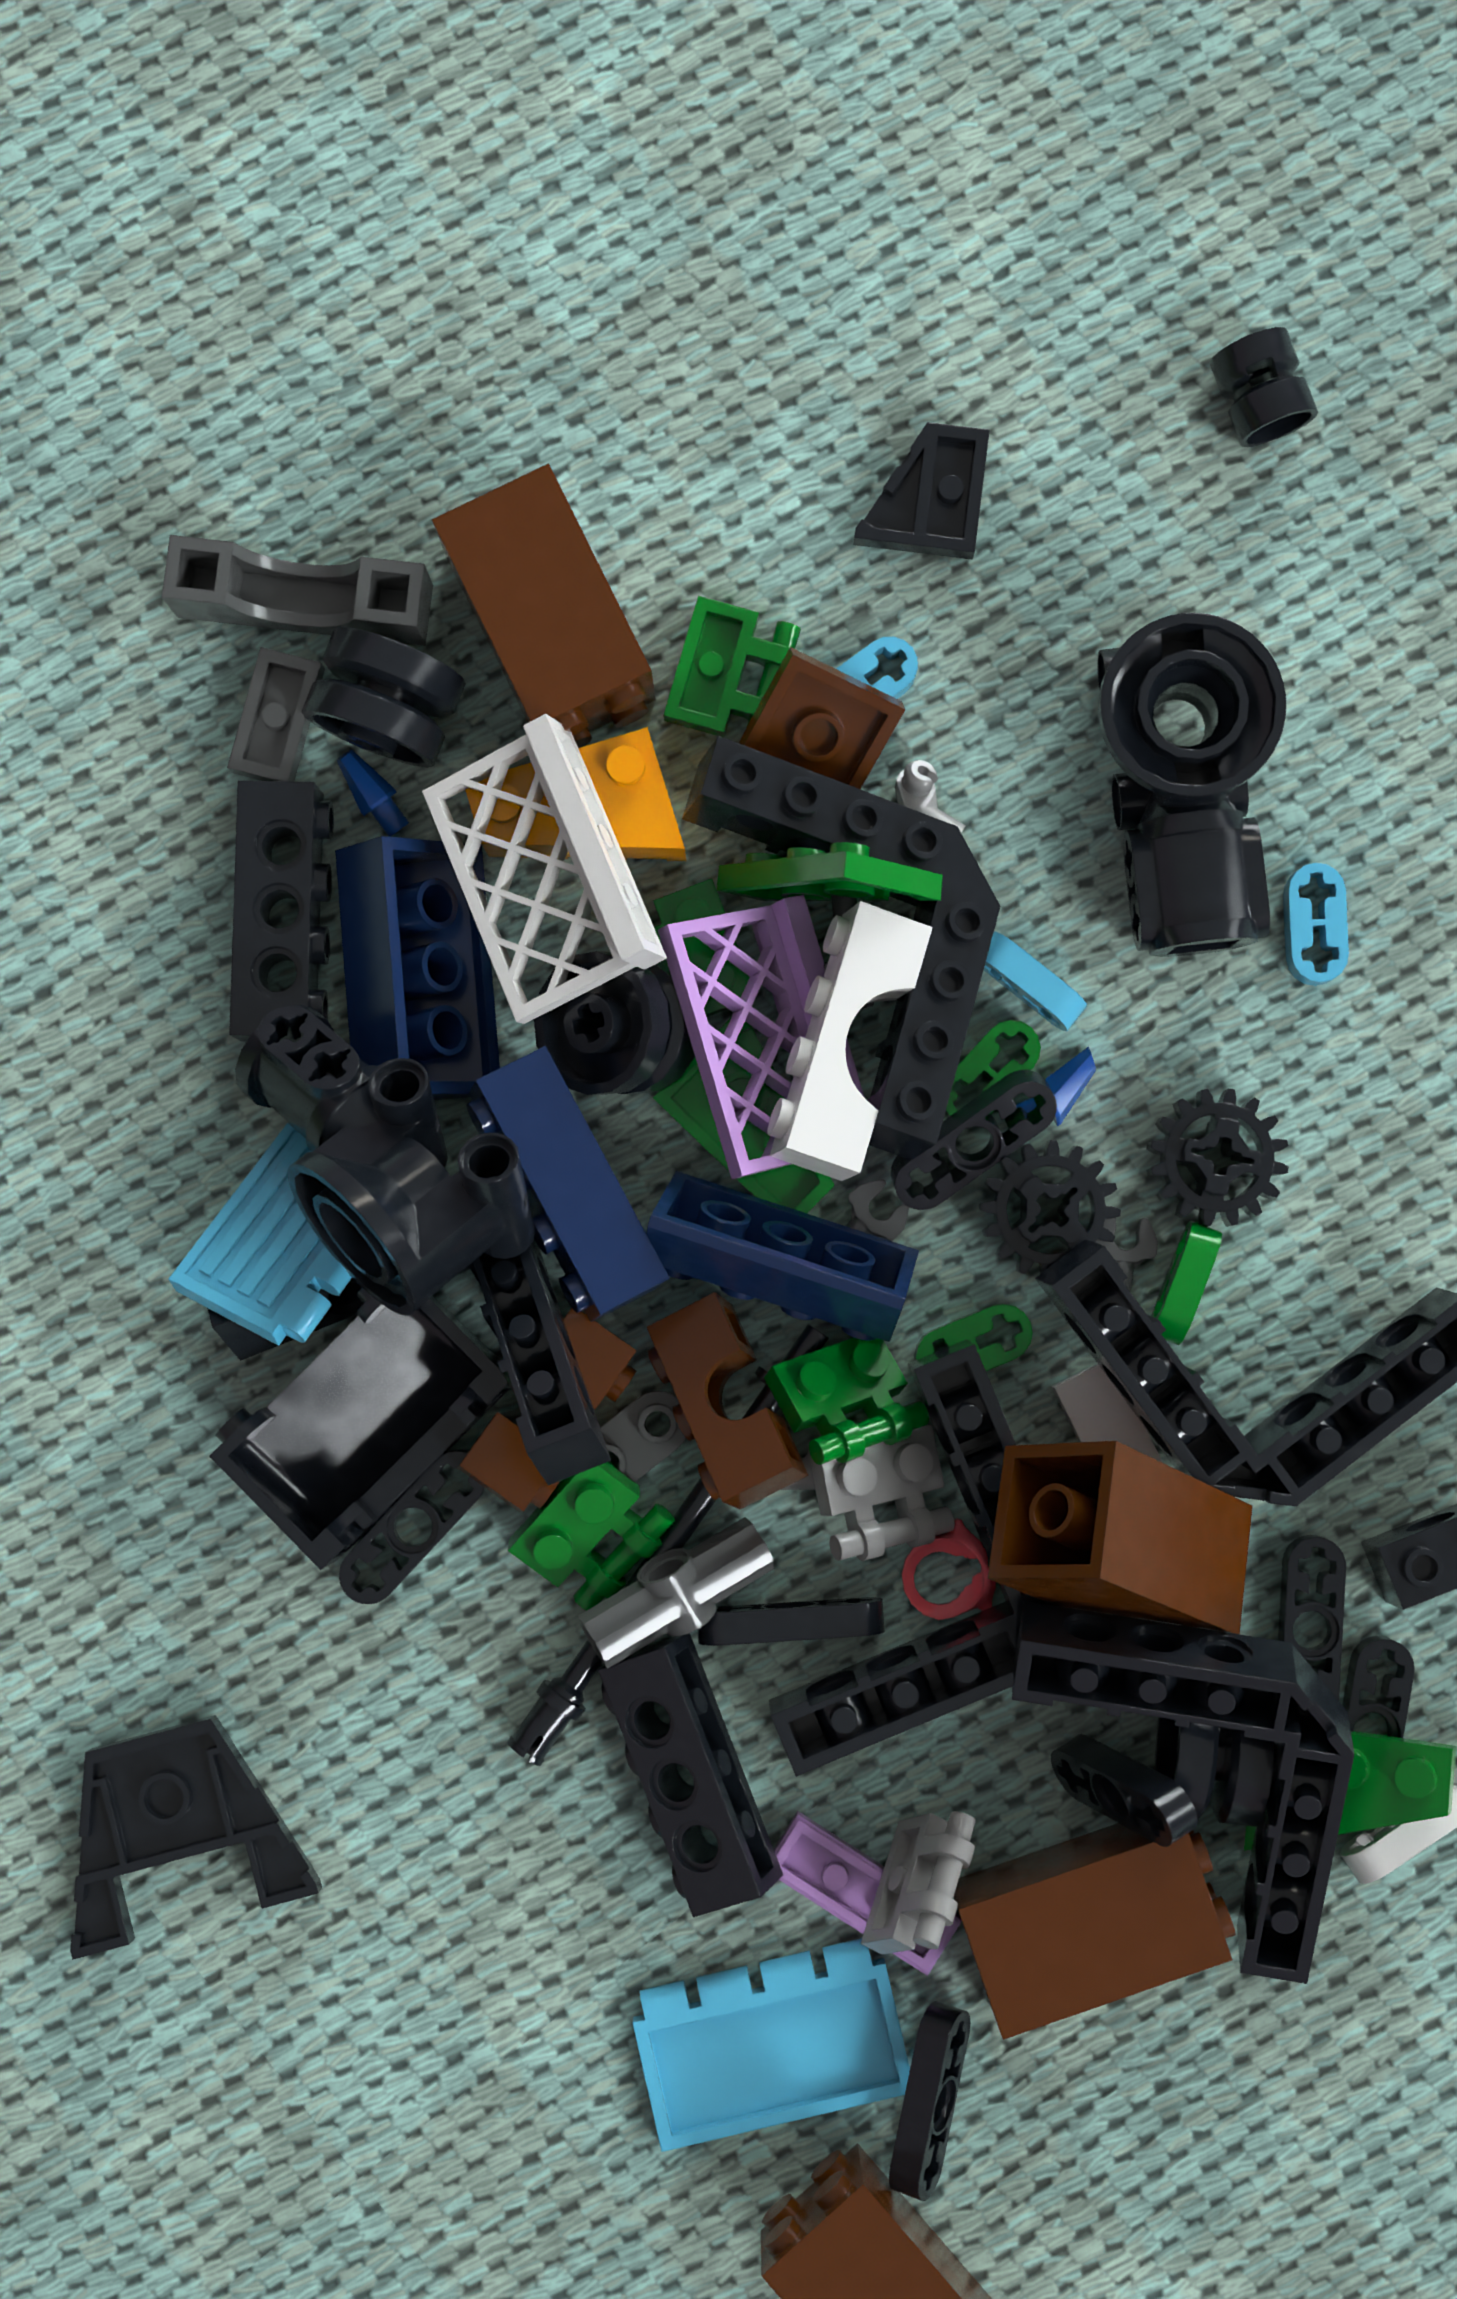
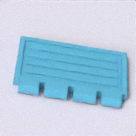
M289 1123L278 1134L168 1279L176 1292L278 1346L286 1336L305 1343L332 1306L327 1298L318 1293L320 1289L339 1296L352 1278L316 1235L291 1191L287 1176L288 1168L304 1154L311 1151L307 1147L306 1138Z
M862 1938L822 1947L827 1971L815 1974L809 1950L759 1962L764 1984L762 1987L752 1989L748 1967L745 1965L696 1977L701 2001L694 2003L689 2002L684 1980L640 1990L644 2014L634 2016L632 2024L661 2152L905 2095L910 2066L885 1959L871 1960L869 1948L861 1944Z

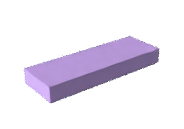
M797 1811L774 1848L783 1872V1876L779 1880L864 1934L884 1866ZM956 1913L953 1925L945 1926L938 1949H929L916 1944L913 1950L895 1952L893 1954L928 1976L962 1922L960 1915Z

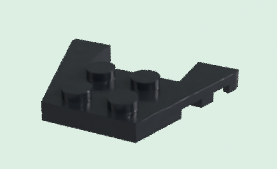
M216 1715L98 1746L85 1752L79 1837H82L79 1875L75 1879L74 1902H77L75 1932L71 1934L70 1945L72 1960L126 1946L135 1939L120 1875L227 1846L245 1843L262 1909L315 1895L321 1891L322 1884L318 1874Z

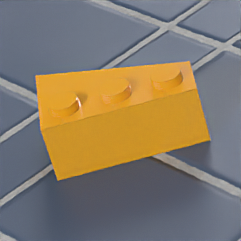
M648 727L578 748L625 860L631 858L686 861L685 847ZM532 763L508 769L501 791L526 799L535 776ZM489 777L478 783L487 785ZM467 788L465 790L473 818H475L484 793ZM543 794L540 804L550 807L545 794ZM498 798L485 834L511 842L523 807ZM537 812L524 848L550 857L560 831L555 818ZM482 841L481 844L488 857L506 856V849ZM569 851L567 852L565 859L571 857Z

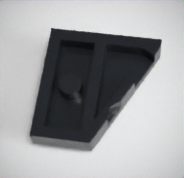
M927 422L911 445L910 452L905 460L895 469L884 485L882 494L865 519H861L855 528L853 545L973 560L990 430Z

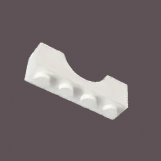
M862 901L854 905L842 917L836 915L833 918L823 943V952L830 954L824 977L818 975L814 979L805 1002V1013L812 1015L806 1037L799 1036L796 1039L787 1061L786 1073L793 1076L787 1100L780 1098L777 1101L769 1120L767 1134L775 1137L770 1152L771 1157L840 1181L861 1172L878 1110L862 1096L849 1074L845 1051L847 1034L854 1017L864 1005L877 1001L897 1000L915 988L933 927Z

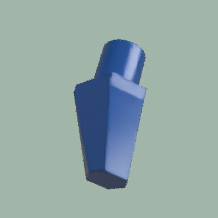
M351 749L336 760L363 816L371 812L388 837H391L409 823L391 798L397 791Z
M1089 1047L1046 1078L1057 1103V1111L1053 1119L1057 1126L1062 1124L1096 1071ZM1029 1098L1016 1104L1017 1108H1023L1028 1113L1036 1107L1033 1098Z

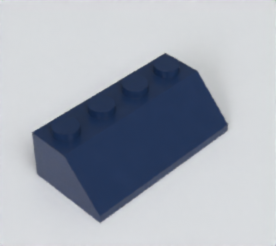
M380 836L335 850L350 1046L369 1066H379L388 1060L397 1058L413 1059L422 1064L428 1073L434 1100L470 1097L469 1091L477 1079L500 1068L492 963L443 842ZM481 845L473 869L478 881L485 883Z
M544 1046L477 1079L469 1091L473 1101L466 1104L469 1116L479 1134L489 1132L503 1134L512 1139L518 1147L529 1205L534 1215L532 1218L535 1229L534 1239L545 1255L553 1252L565 1273L564 1276L559 1278V1284L572 1309L576 1313L584 1310L590 1322L645 1296L667 1281L669 1276L547 1047Z
M675 1171L654 1208L647 1226V1236L668 1276L681 1280L697 1278L718 1285L722 1292L733 1298L741 1300L757 1298L780 1306L781 1310L791 1317L801 1320L821 1319L841 1326L845 1333L854 1338L868 1341L878 1338L890 1342L907 1296L919 1253L917 1249L679 1171Z

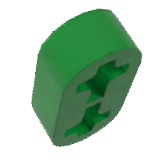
M1008 1020L998 1023L958 1065L952 1087L958 1081L962 1085L968 1086L983 1073L990 1082L980 1092L981 1094L1014 1071L1032 1070L1040 1057L1041 1045L1038 1035L1032 1027L1022 1021ZM1016 1034L1021 1036L1026 1042L1021 1048L1022 1054L1027 1058L1025 1062L1021 1065L1018 1061L1011 1060L999 1073L995 1072L989 1064L1001 1050L999 1044L995 1042L996 1038L1001 1035L1005 1039L1010 1040ZM953 1088L951 1089L945 1112L947 1118L958 1111L953 1105L958 1098V1094Z
M1192 1220L1188 1222L1180 1237L1151 1314L1152 1317L1159 1319L1165 1327L1166 1331L1161 1334L1164 1339L1176 1345L1182 1343L1192 1324L1222 1240V1233L1220 1231L1203 1226Z
M1007 1304L991 1305L935 1328L923 1335L916 1345L914 1358L916 1361L933 1354L934 1347L932 1343L937 1339H942L948 1347L967 1339L975 1344L985 1370L989 1371L1017 1359L1026 1352L1031 1344L1033 1334L1031 1322L1026 1314L1016 1306ZM1001 1314L1005 1322L1016 1321L1019 1324L1020 1331L1012 1336L1014 1347L1004 1351L1000 1343H991L979 1348L975 1338L993 1329L991 1318Z

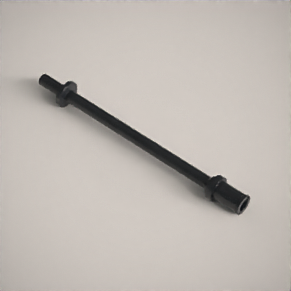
M807 1324L782 1362L822 1349L829 1338ZM760 1366L755 1371V1374L766 1385L742 1419L764 1408L774 1413H777L780 1409L764 1379L768 1371ZM701 1478L673 1516L675 1519L673 1524L660 1537L663 1544L650 1558L643 1559L624 1588L638 1581L637 1574L639 1569L651 1558L664 1551L683 1548L716 1501L709 1495ZM588 1640L562 1677L553 1678L551 1681L543 1680L536 1691L540 1696L514 1735L510 1736L507 1740V1744L521 1757L524 1758L528 1753L530 1755L528 1761L532 1764L542 1765L544 1757L570 1720L578 1721L586 1709L582 1704L584 1702L583 1690L602 1664Z

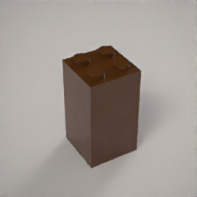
M549 463L432 519L446 558L528 723L547 714L562 723L565 731L572 732L578 748L592 740L591 731L610 722H613L616 728L624 727L641 719L649 712L647 704L656 700L652 670Z
M1118 1441L1005 1446L988 1579L1060 1607L1240 1634L1252 1505Z
M1116 1823L959 1878L954 1900L958 1903L957 1909L1003 2040L1233 1960L1226 1938L1236 1935L1234 1925L1222 1896L1216 1897L1211 1883L1205 1882L1203 1874L1212 1872L1213 1866L1206 1845L1199 1832L1194 1833L1192 1830L1169 1847H1163L1120 1823Z
M858 2143L845 2155L840 2150L829 2154L813 2171L811 2179L814 2183L796 2199L791 2194L780 2198L762 2219L765 2227L761 2230V2276L781 2299H992L905 2197L890 2188L889 2179Z

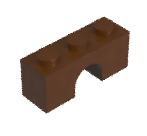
M714 1292L647 1326L654 1347L648 1349L650 1362L659 1379L664 1384L670 1382L679 1401V1404L672 1407L675 1420L688 1441L696 1440L704 1462L698 1464V1472L706 1490L714 1500L721 1498L723 1503L737 1509H742L809 1476L783 1417L764 1408L749 1417L730 1420L724 1411L722 1394L726 1382L736 1371L757 1361L735 1309L730 1302Z
M571 1308L563 1319L595 1411L605 1396L615 1402L630 1383L637 1371L629 1366L628 1363L637 1350L595 1320L590 1322L587 1315L582 1311L576 1313ZM499 1412L492 1417L457 1466L459 1470L518 1512H524L530 1502L540 1509L559 1483L556 1482L548 1486L526 1453L519 1427Z

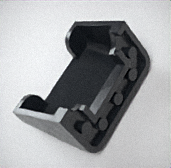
M362 1288L356 1295L364 1303L357 1311V1317L267 1407L259 1409L253 1415L245 1408H242L215 1435L222 1444L209 1457L320 1570L343 1556L441 1455L447 1453L511 1389L500 1371L498 1365L500 1359L433 1296L429 1297L428 1301L411 1315L404 1316L388 1309Z

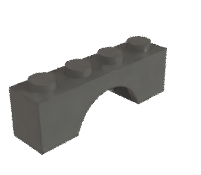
M170 535L162 599L178 618L323 635H332L333 630L339 626L351 627L379 634L403 644L426 646L433 583L423 563L359 557L356 561L347 564L312 565L264 556L230 541Z

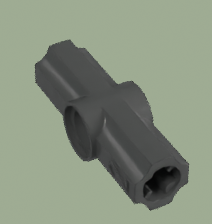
M744 1517L690 1550L683 1548L671 1549L654 1556L639 1569L637 1574L638 1581L578 1616L580 1625L600 1661L608 1669L665 1634L669 1636H682L701 1628L715 1615L716 1603L775 1569L773 1566L774 1560L753 1523Z

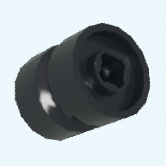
M1285 327L1264 329L1247 335L1220 350L1210 361V366L1221 395L1224 398L1234 400L1228 414L1242 447L1258 446L1289 435L1307 425L1318 414L1306 379L1294 376L1293 374L1300 362Z

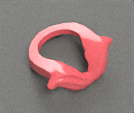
M958 1518L954 1520L953 1531L935 1536L934 1541L930 1544L912 1548L905 1558L903 1565V1590L910 1603L923 1615L937 1620L953 1618L976 1608L981 1611L991 1608L996 1589V1582L988 1579L989 1566L986 1549L981 1541ZM945 1552L954 1556H964L968 1559H978L981 1565V1572L974 1575L972 1583L966 1586L960 1595L951 1602L944 1604L928 1602L919 1595L915 1587L914 1574L919 1562L931 1553Z

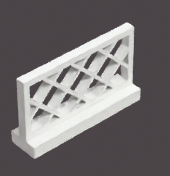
M547 714L525 724L523 727L526 735L422 791L516 1022L525 1024L635 967L645 970L667 959L572 732L565 731L562 723ZM529 756L535 770V776L527 798L524 799L501 791L509 766ZM489 777L487 785L478 783ZM467 788L484 793L471 829L454 822L446 803L447 799ZM543 794H545L550 807L540 804ZM498 798L523 807L511 842L485 834ZM537 812L554 817L560 830L550 857L524 848ZM459 833L468 836L465 846ZM482 841L507 850L495 886L478 881L473 869ZM568 851L574 865L564 862ZM521 855L547 864L535 900L509 892ZM561 869L579 875L584 887L575 915L548 906ZM482 890L492 893L488 903ZM505 899L531 907L519 944L502 939L496 925ZM592 909L598 923L588 920ZM545 913L572 922L559 959L532 950ZM585 927L603 933L613 957L590 970L572 964ZM506 948L516 951L512 961ZM529 956L556 966L547 992L530 1001L527 1000L520 983ZM569 971L580 974L566 982Z

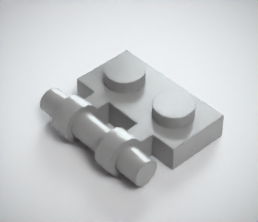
M927 1424L913 1430L909 1439L894 1445H886L884 1442H880L867 1447L863 1456L846 1463H839L835 1459L822 1465H817L808 1452L821 1516H834L842 1513L845 1515L848 1531L832 1535L829 1542L831 1553L837 1561L855 1556L861 1561L883 1556L885 1548L904 1543L914 1548L932 1543L935 1535L953 1531L955 1522L951 1510L946 1506L928 1510L925 1507L923 1498L924 1492L945 1487L932 1424ZM895 1500L898 1519L877 1523L872 1506Z
M952 1811L948 1821L928 1813L898 1822L861 1940L862 1945L882 1955L913 1950L916 1944L929 1949L939 1948L945 1926L953 1925L958 1908V1903L953 1897L961 1870L970 1867L975 1846L970 1840L976 1823L975 1818L966 1813Z

